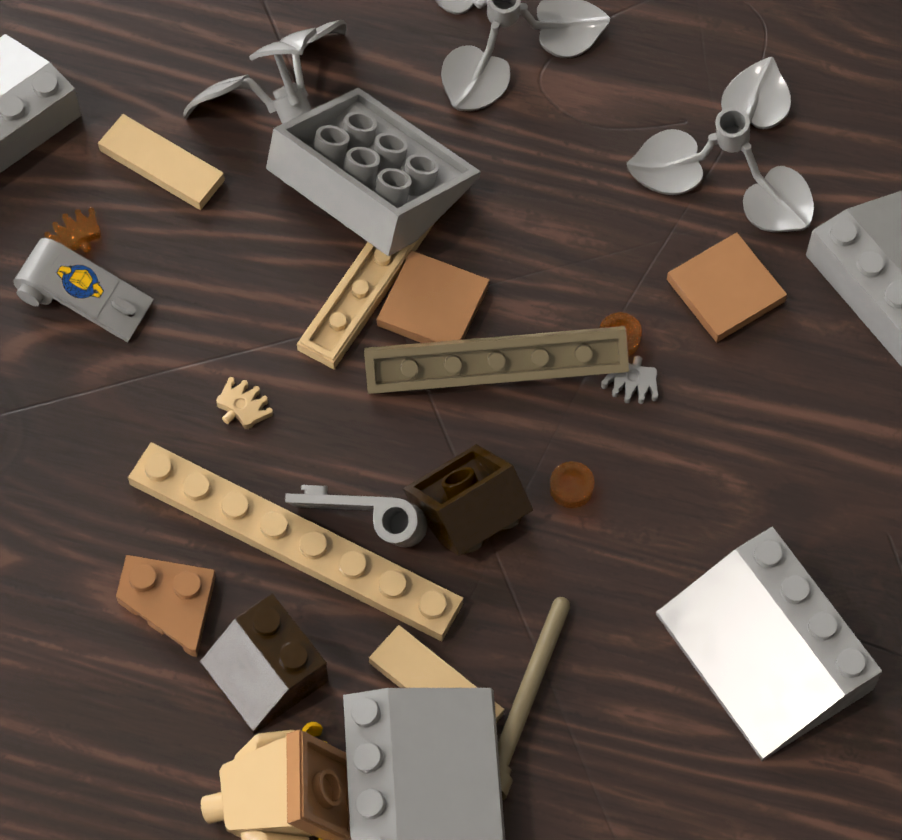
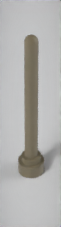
M557 597L552 603L498 741L502 800L507 798L513 782L510 776L512 769L509 767V764L570 609V602L565 597Z

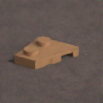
M126 555L116 594L117 602L132 614L140 615L147 620L148 625L161 635L166 634L180 644L187 654L197 657L216 579L215 570Z

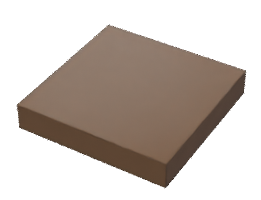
M737 232L671 270L667 275V281L716 343L781 305L787 298V293Z
M411 250L377 317V326L420 343L464 340L489 288V279Z
M300 729L287 733V824L322 840H351L346 752Z

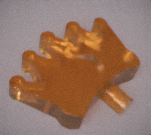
M94 208L88 209L89 218H86L80 209H76L77 222L68 217V214H63L62 219L66 228L58 225V222H53L52 227L57 232V235L45 232V238L52 239L72 251L81 247L85 253L89 252L91 246L88 242L101 237Z

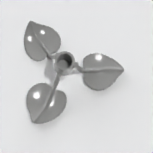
M436 0L438 5L445 11L457 15L466 13L473 4L479 9L487 5V17L492 23L484 53L475 46H461L452 50L443 62L441 79L452 107L459 111L480 110L490 106L503 96L510 82V66L504 59L491 55L499 28L512 26L518 20L519 15H522L533 29L541 30L539 35L541 46L548 53L560 58L577 57L589 50L608 27L610 17L597 6L584 0H542L537 7L538 21L528 11V5L521 3V0Z
M337 20L326 23L318 28L294 32L282 38L279 42H273L260 48L249 56L250 60L253 61L258 57L274 55L285 85L273 91L275 100L272 101L247 74L223 80L205 89L187 105L183 112L185 118H188L199 103L237 89H251L266 104L269 113L277 111L282 124L312 110L307 100L309 95L304 85L300 55H303L305 47L310 42L326 34L338 33L345 35L347 29L345 21ZM282 54H292L296 83L291 82Z
M773 57L765 58L749 66L729 83L722 95V111L716 117V133L708 136V142L701 152L698 153L697 143L691 135L681 130L670 129L659 132L649 138L636 155L627 162L628 171L643 186L665 195H680L693 190L703 180V169L699 161L705 160L715 145L718 144L721 149L731 153L742 151L745 154L753 178L757 182V184L750 186L746 190L743 197L744 213L754 226L769 232L801 231L809 227L813 219L814 202L805 179L797 171L785 166L772 168L764 178L758 169L751 150V144L749 143L750 123L759 129H769L781 123L790 111V91Z

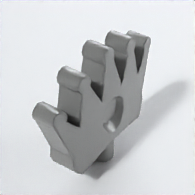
M634 356L633 363H628L629 372L607 374L604 380H602L601 387L606 389L608 384L614 381L613 397H617L618 393L625 387V403L630 402L636 390L638 393V403H644L648 390L652 394V401H657V369L655 367L641 366L643 358Z

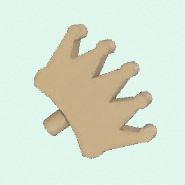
M229 377L221 395L216 400L217 407L227 411L222 417L226 424H229L236 417L244 429H250L254 424L273 416L272 408L269 407L266 410H262L264 405L268 404L267 396H262L260 399L255 400L257 395L260 394L259 386H254L253 389L245 392V389L248 388L247 380H243L241 384L232 389L235 381L233 377Z

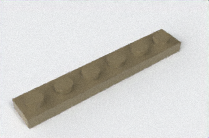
M625 326L364 348L368 394L629 372Z

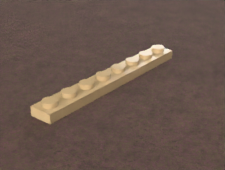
M152 442L128 477L131 486L441 642L463 605V597Z

